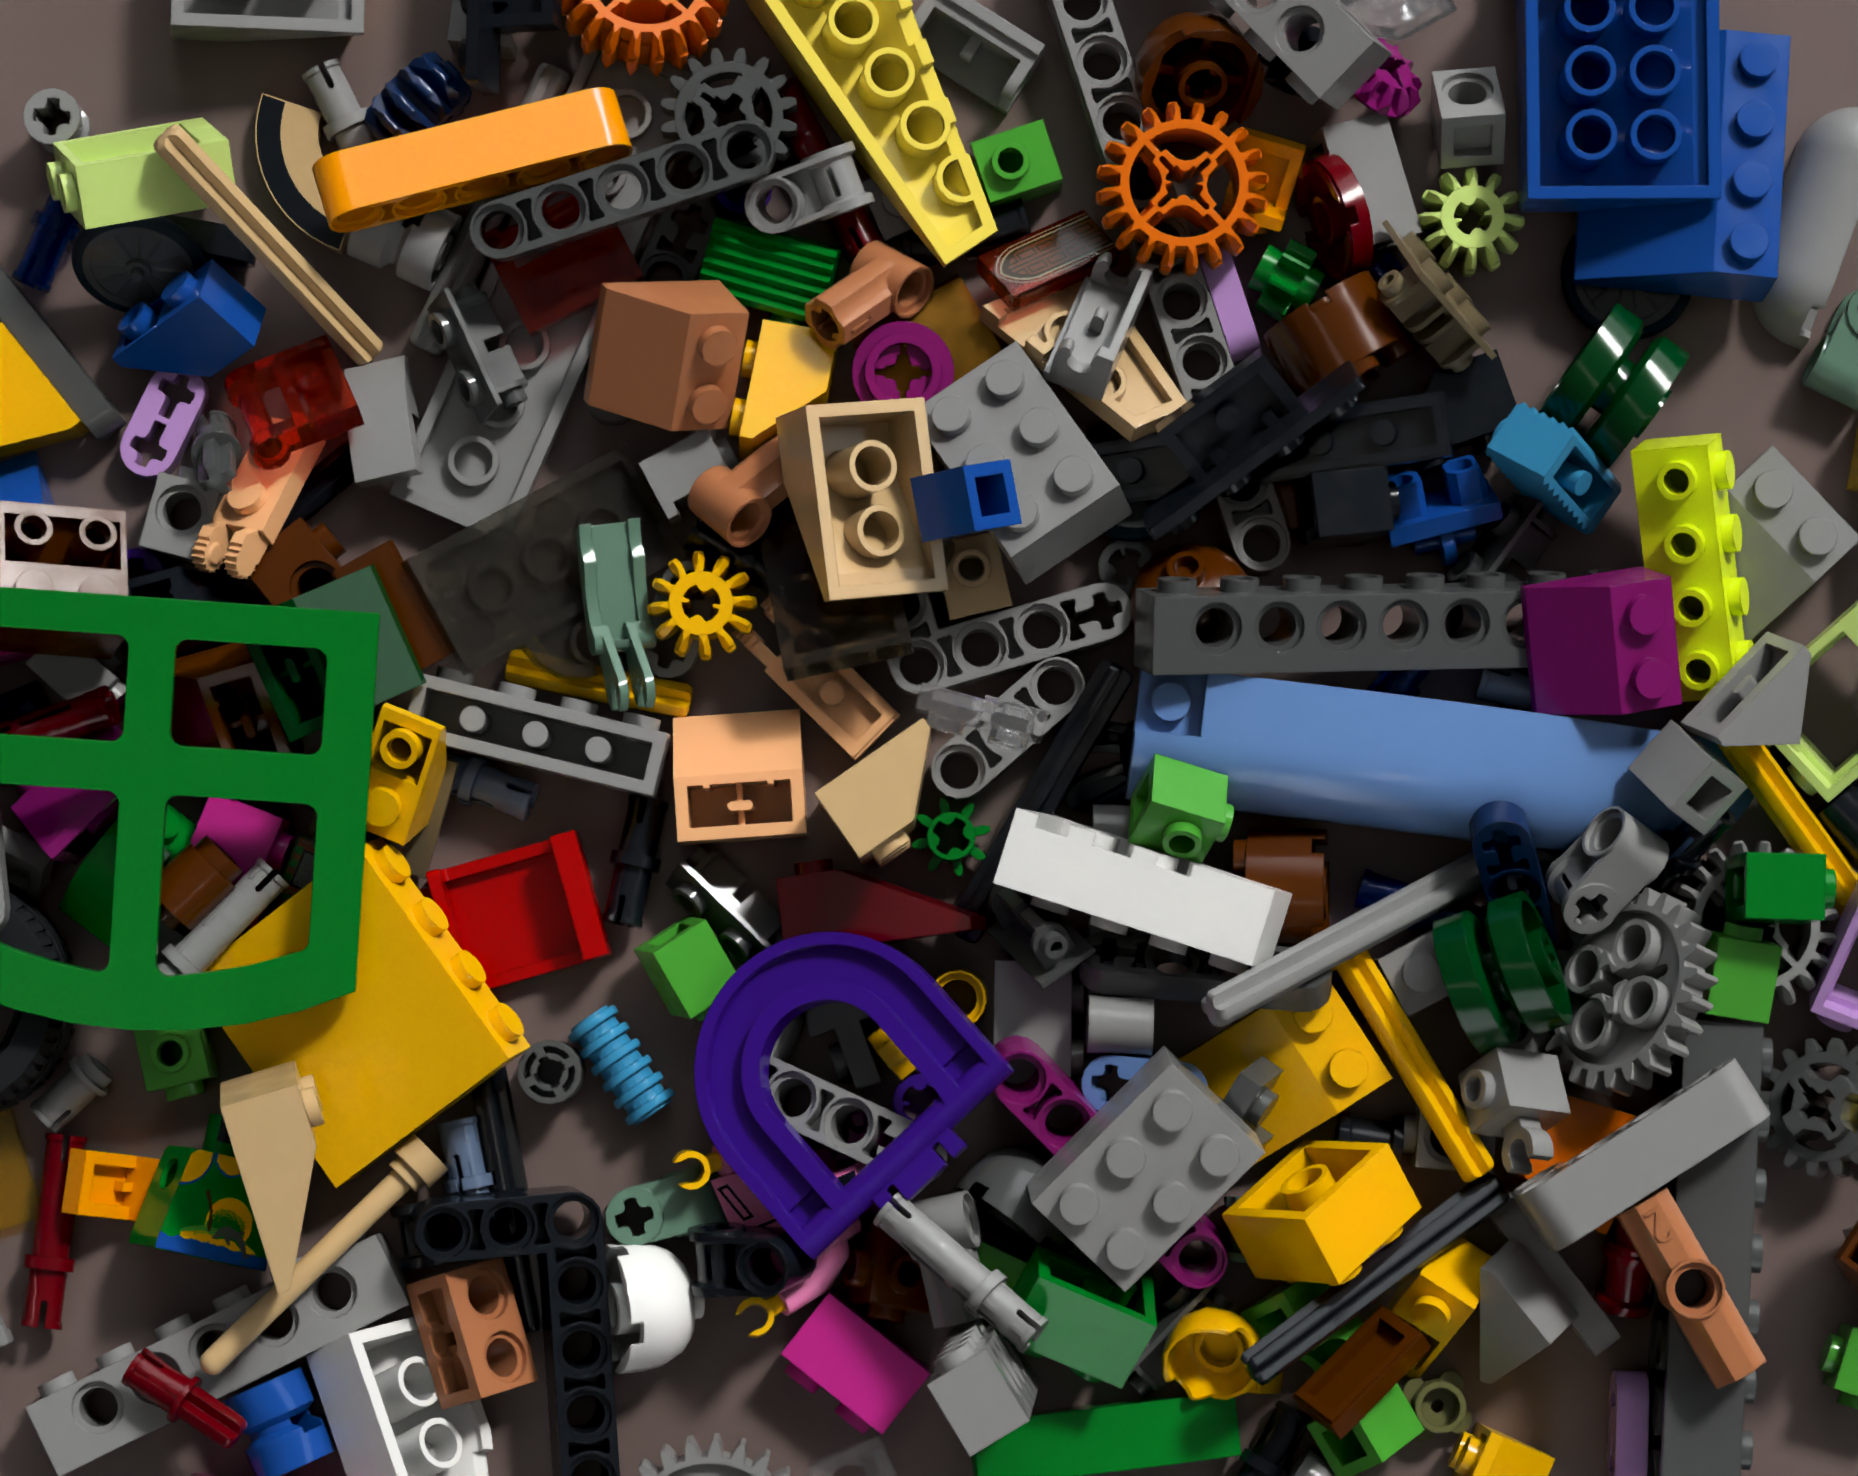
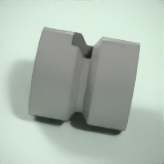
M443 209L350 233L347 254L379 270L389 264L394 265L398 278L430 292L462 228L463 218L459 214Z

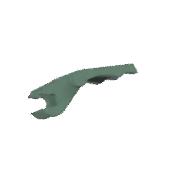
M640 517L630 518L625 522L592 526L591 523L579 524L575 530L588 647L592 656L599 655L610 708L612 711L619 710L621 712L628 711L629 687L618 655L619 652H625L637 706L645 708L654 707L656 700L655 682L644 649L656 647V634L651 616L647 610L649 601L646 583V561L641 538Z

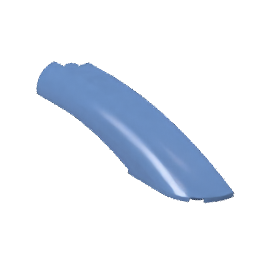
M1142 669L1139 671L1125 799H1131L1133 790L1156 753L1227 775V804L1233 805L1234 811L1471 841L1469 823L1473 814L1486 803L1508 801L1518 805L1526 813L1535 848L1556 853H1564L1587 829L1593 818L1602 810L1611 806H1619L1657 835L1664 830L1673 831L1683 821L1628 768L1646 748L1648 743L1658 735L1659 730L1462 702L1240 675H1151ZM1694 736L1741 779L1716 743ZM1749 788L1729 808L1736 821L1746 811L1754 798ZM1504 829L1492 831L1495 834L1497 845L1510 847L1509 839ZM1689 837L1669 858L1678 857L1694 839Z

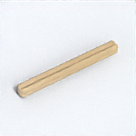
M175 124L168 127L155 140L153 144L154 150L357 365L368 364L381 352L383 343L378 336L181 126Z

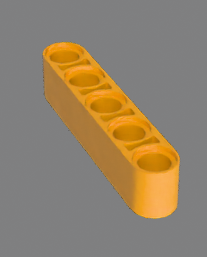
M596 87L339 150L317 160L313 164L312 171L329 228L338 233H348L539 186L631 156L633 148L615 91L608 87Z

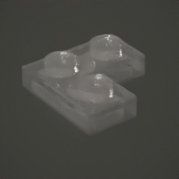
M923 682L915 707L916 712L927 715L926 723L932 729L962 736L965 725L988 731L987 743L1025 753L1028 742L1037 745L1041 744L1049 711L990 695H985V699Z

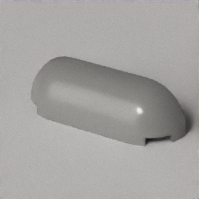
M1858 107L1841 108L1823 115L1814 121L1798 140L1783 180L1778 278L1763 302L1750 301L1757 319L1773 337L1800 350L1804 349L1810 339V331L1819 308L1824 309L1858 220Z

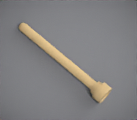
M412 1133L394 1150L397 1157L389 1164L393 1170L295 1264L291 1291L278 1294L274 1284L201 1355L200 1367L203 1372L208 1375L221 1373L410 1189L417 1192L424 1184L430 1188L448 1171V1168Z

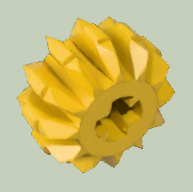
M695 551L692 558L695 572L686 574L682 563L678 559H673L668 565L672 574L678 579L676 584L673 585L661 578L653 580V589L659 594L669 597V601L650 603L647 606L648 614L654 617L672 616V618L659 625L655 630V634L660 641L669 639L681 631L682 633L675 644V654L684 657L689 652L693 640L699 641L698 652L700 658L705 662L712 659L713 652L710 640L718 638L723 649L728 654L736 651V645L727 633L730 627L742 634L749 635L752 632L753 625L747 619L735 614L736 611L756 609L757 599L749 595L733 597L735 593L747 586L750 579L746 572H741L725 582L724 578L729 571L731 563L728 557L721 555L716 560L712 572H707L704 552ZM700 591L705 598L712 597L715 594L720 598V604L712 605L716 615L711 620L705 621L699 614L694 615L690 619L686 616L685 609L693 608L688 599L692 594Z

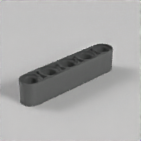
M749 120L736 121L490 201L479 207L472 216L469 226L470 238L476 249L488 258L500 262L514 261L754 183L767 176L773 169L777 157L775 143L768 130L759 123ZM750 134L762 140L765 146V154L759 165L751 169H741L733 165L729 160L728 153L731 143L741 135ZM685 154L696 156L703 164V175L698 184L690 189H679L670 184L667 171L673 159ZM622 174L635 176L641 183L642 192L640 199L634 206L628 209L614 208L607 200L606 191L608 184L613 178ZM560 194L574 196L580 207L577 221L567 229L552 228L546 220L545 211L547 204L553 197ZM497 214L511 215L518 224L516 240L505 249H494L488 245L485 239L484 230L486 224Z

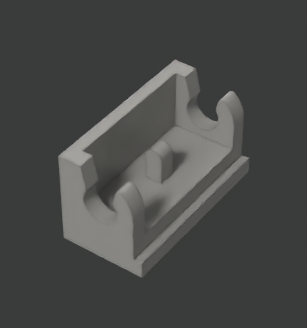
M924 0L914 14L923 39L926 38L933 56L935 71L1007 116L1043 60L1045 44L975 0Z
M1377 113L1321 127L1305 142L1309 160L1331 153L1339 155L1351 167L1362 188L1369 209L1373 230V253L1397 247L1382 225L1385 220H1388L1402 237L1411 230L1417 236L1422 233L1387 116Z
M1110 252L1100 254L1093 267L1091 277L1085 276L1042 375L1044 380L1102 401L1141 311L1155 265L1148 262L1145 264L1136 262L1131 268L1128 277H1119L1109 269L1113 261L1112 253Z

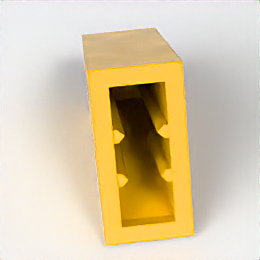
M1 322L0 458L83 437L90 430L5 324Z

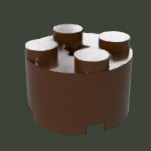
M1367 270L1355 274L1325 290L1327 296L1308 306L1305 303L1270 328L1263 336L1264 341L1269 347V352L1297 396L1303 394L1348 360L1357 368L1366 387L1380 377L1376 371V368L1380 366V362H1383L1386 367L1391 366L1418 348L1402 322L1381 302V291L1378 288V282L1374 280L1371 273Z
M1249 829L1247 839H1234L1233 874L1293 893L1276 946L1292 947L1329 927V861H1324V853H1316V845H1328L1327 829Z

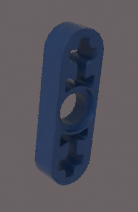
M1493 801L1486 803L1473 814L1469 823L1472 849L1487 903L1518 891H1524L1539 912L1555 946L1557 935L1553 911L1527 815L1521 807L1512 802ZM1504 829L1509 839L1510 849L1499 852L1496 837L1492 831ZM1511 873L1524 874L1530 878L1526 886L1517 890H1504L1496 885L1501 877Z

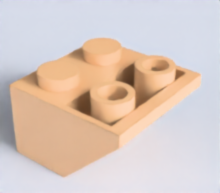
M800 709L673 718V783L677 842L679 844L695 845L809 837Z

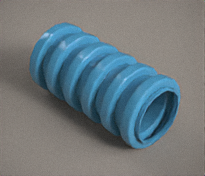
M606 1005L574 1026L568 1035V1039L571 1043L577 1041L580 1043L583 1049L579 1052V1055L583 1060L590 1058L594 1064L590 1071L594 1076L601 1074L605 1080V1083L601 1086L605 1093L610 1091L614 1093L617 1098L613 1102L615 1108L621 1109L623 1107L628 1114L624 1119L628 1126L633 1124L637 1126L671 1103V1098L675 1096V1092L672 1088L664 1089L660 1083L664 1076L660 1071L653 1073L649 1067L653 1062L652 1058L649 1055L642 1057L638 1051V1048L641 1046L639 1039L634 1038L631 1040L626 1033L630 1029L628 1023L625 1021L619 1023L615 1015L619 1012L615 1005L610 1007Z

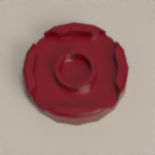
M1331 153L1307 160L1301 165L1297 177L1296 204L1301 217L1305 215L1310 216L1313 230L1305 232V241L1307 247L1318 252L1315 259L1317 266L1327 277L1335 281L1345 280L1360 272L1369 271L1373 259L1372 224L1362 188L1351 167L1339 155Z

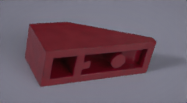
M832 859L794 864L795 876L775 878L783 940L814 932H844L865 936L881 943L987 929L985 916L854 870H833Z

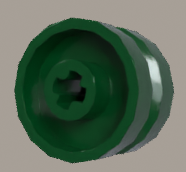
M1615 303L1587 340L1538 410L1539 413L1544 412L1549 418L1554 417L1558 423L1564 422L1568 428H1575L1590 407L1596 410L1598 414L1582 438L1607 468L1615 462L1633 437L1637 439L1656 416L1672 392L1669 390L1670 386L1690 357L1688 352L1665 336L1652 340L1635 363H1632L1627 359V356L1643 333V321L1618 303Z
M1518 891L1488 902L1485 924L1469 910L1433 923L1432 934L1435 953L1447 993L1463 1030L1481 1055L1490 1052L1495 1047H1505L1516 1043L1519 1035L1520 1021L1535 1035L1572 1023V1008L1562 967L1545 924L1532 900L1524 891Z

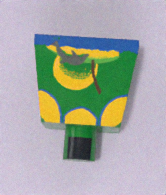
M210 1114L202 1150L169 1145L164 1150L131 1231L129 1243L231 1266L266 1271L268 1261L223 1115Z

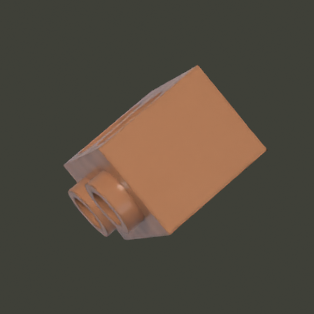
M503 1257L493 1258L405 1285L441 1410L539 1380L533 1361L532 1348L525 1334L515 1300L514 1287L508 1276Z

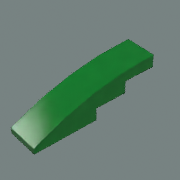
M1188 1395L1169 1398L1153 1397L1103 1405H1080L1032 1412L1029 1422L971 1456L973 1476H1082L1239 1456L1242 1453L1235 1397L1228 1400L1209 1397L1192 1401Z

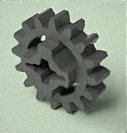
M714 48L711 51V65L703 67L698 60L692 57L687 60L691 77L688 80L675 75L669 80L671 88L678 97L677 99H661L660 106L663 113L675 117V120L661 125L663 138H679L681 140L691 136L687 128L689 108L696 113L697 117L704 120L705 126L700 132L702 133L720 127L716 112L720 110L723 113L729 114L736 107L739 108L741 121H753L768 130L775 143L776 158L784 161L787 160L789 157L788 148L780 140L782 137H797V124L784 119L785 116L798 111L797 101L794 97L780 98V95L789 86L788 79L785 74L775 76L772 79L767 77L770 70V60L768 58L762 57L752 67L747 65L744 48H738L733 61H724L720 50ZM736 79L732 85L718 88L709 86V84L715 81ZM762 93L767 98L772 109L770 128L765 125V121L755 116L754 109L760 102L759 97ZM750 134L737 137L729 148V151L740 148H747L751 151L739 157L729 158L733 165L741 169H751L759 165L765 154V146L762 140ZM685 154L674 158L675 162L684 160L687 157L692 159L688 172L689 176L694 180L703 174V164L696 156Z
M1832 1037L1826 1050L1821 1041L1813 1038L1806 1039L1804 1056L1788 1048L1782 1052L1787 1067L1784 1071L1772 1068L1771 1075L1768 1078L1775 1083L1773 1090L1761 1091L1760 1093L1763 1102L1770 1104V1129L1775 1130V1134L1769 1138L1765 1145L1769 1150L1776 1152L1788 1150L1783 1164L1789 1168L1799 1170L1806 1164L1807 1175L1823 1179L1829 1166L1833 1176L1847 1178L1850 1175L1849 1161L1852 1160L1858 1165V1046L1849 1052L1847 1041ZM1839 1066L1850 1073L1846 1076L1840 1074L1830 1081L1827 1075L1821 1074L1819 1068ZM1823 1095L1835 1099L1828 1106L1829 1112L1832 1115L1830 1117L1831 1121L1820 1118L1827 1110L1823 1102L1825 1099ZM1824 1135L1827 1141L1834 1143L1836 1148L1820 1151L1812 1149L1805 1143L1809 1140L1816 1141Z

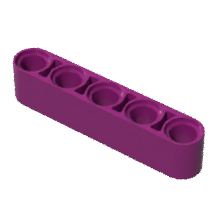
M1018 1035L1006 1037L994 1046L1005 1060L1010 1062L1019 1058L1026 1059L1032 1062L1036 1068L1032 1077L1026 1082L1013 1084L1005 1080L994 1092L998 1099L1055 1155L1098 1110L1085 1098L1082 1089L1037 1043L1028 1037ZM1058 1105H1072L1080 1111L1078 1120L1069 1128L1057 1129L1046 1123L1048 1113ZM1205 1214L1158 1259L1177 1281L1186 1287L1195 1289L1207 1288L1218 1282L1224 1275L1228 1263L1226 1249L1220 1233ZM1200 1240L1212 1245L1211 1253L1199 1263H1187L1179 1258L1183 1247L1191 1241Z

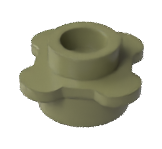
M1447 1370L1442 1372L1439 1378L1428 1381L1411 1378L1404 1384L1402 1392L1425 1429L1415 1437L1416 1439L1429 1441L1436 1433H1447L1450 1431L1460 1434L1462 1431H1467L1471 1426L1472 1415L1466 1410V1400L1462 1393L1465 1382L1457 1372ZM1434 1400L1442 1402L1443 1407L1441 1411L1434 1412L1432 1410L1431 1404Z

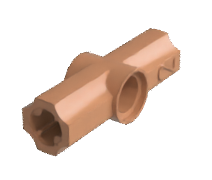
M1666 1186L1652 1192L1616 1215L1654 1281L1660 1301L1671 1311L1715 1389H1720L1742 1379L1767 1362L1727 1293L1722 1274L1708 1260ZM1690 1269H1696L1704 1276L1706 1292L1697 1304L1684 1306L1676 1296L1675 1284L1682 1273Z

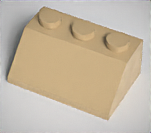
M921 718L815 792L820 805L862 865L874 859L881 868L911 847L908 834L914 831L916 827L931 744V729L924 718Z

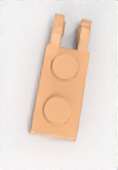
M265 416L237 469V476L232 479V490L223 496L214 513L212 523L203 525L198 534V540L194 541L195 545L192 548L193 554L191 556L193 557L192 563L195 564V568H198L199 571L215 573L216 569L219 570L220 566L225 563L224 569L227 570V575H231L230 577L247 579L248 576H252L255 566L259 565L268 545L274 544L326 444V437L317 425Z
M769 595L760 604L764 609L765 616L775 626L781 627L794 641L777 657L764 645V640L754 630L749 635L735 630L732 633L733 636L766 667L764 672L856 762L900 717V714L810 626L805 629L783 606Z

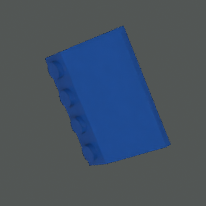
M1516 0L1519 212H1585L1715 201L1722 198L1719 0Z
M1720 30L1722 198L1715 201L1577 212L1572 284L1763 302L1778 278L1791 36Z

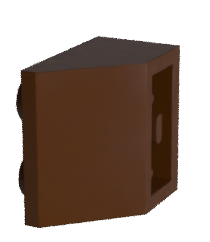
M0 500V587L128 595L126 511ZM0 627V651L111 659L124 639L120 635Z
M229 643L176 658L172 737L176 743L184 746L304 754V745L301 738L291 743L289 742L246 644Z

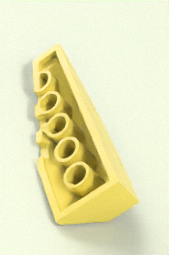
M745 0L827 120L845 143L853 141L856 149L853 153L854 156L943 267L997 233L998 229L971 157L965 152L955 123L957 120L948 97L944 96L933 66L934 59L926 38L923 39L912 11L913 3L911 0Z

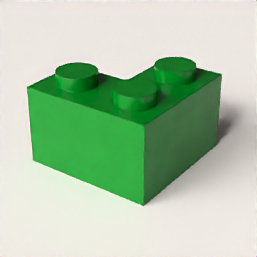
M1037 1244L1012 1289L1041 1316L1049 1319V1323L1043 1333L1035 1342L1030 1340V1347L1023 1353L1035 1358L1045 1356L1069 1366L1075 1374L1090 1382L1104 1381L1122 1389L1157 1329L1152 1266L1125 1292L1086 1255L1080 1263Z

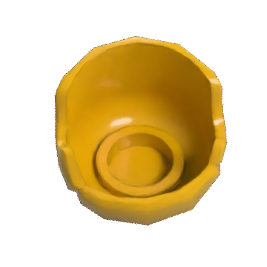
M1205 1307L1187 1313L1167 1336L1162 1352V1376L1167 1383L1173 1380L1179 1383L1192 1401L1209 1397L1228 1400L1247 1393L1255 1383V1380L1248 1375L1243 1367L1240 1357L1244 1351L1258 1342L1260 1337L1246 1319L1233 1311L1217 1307Z

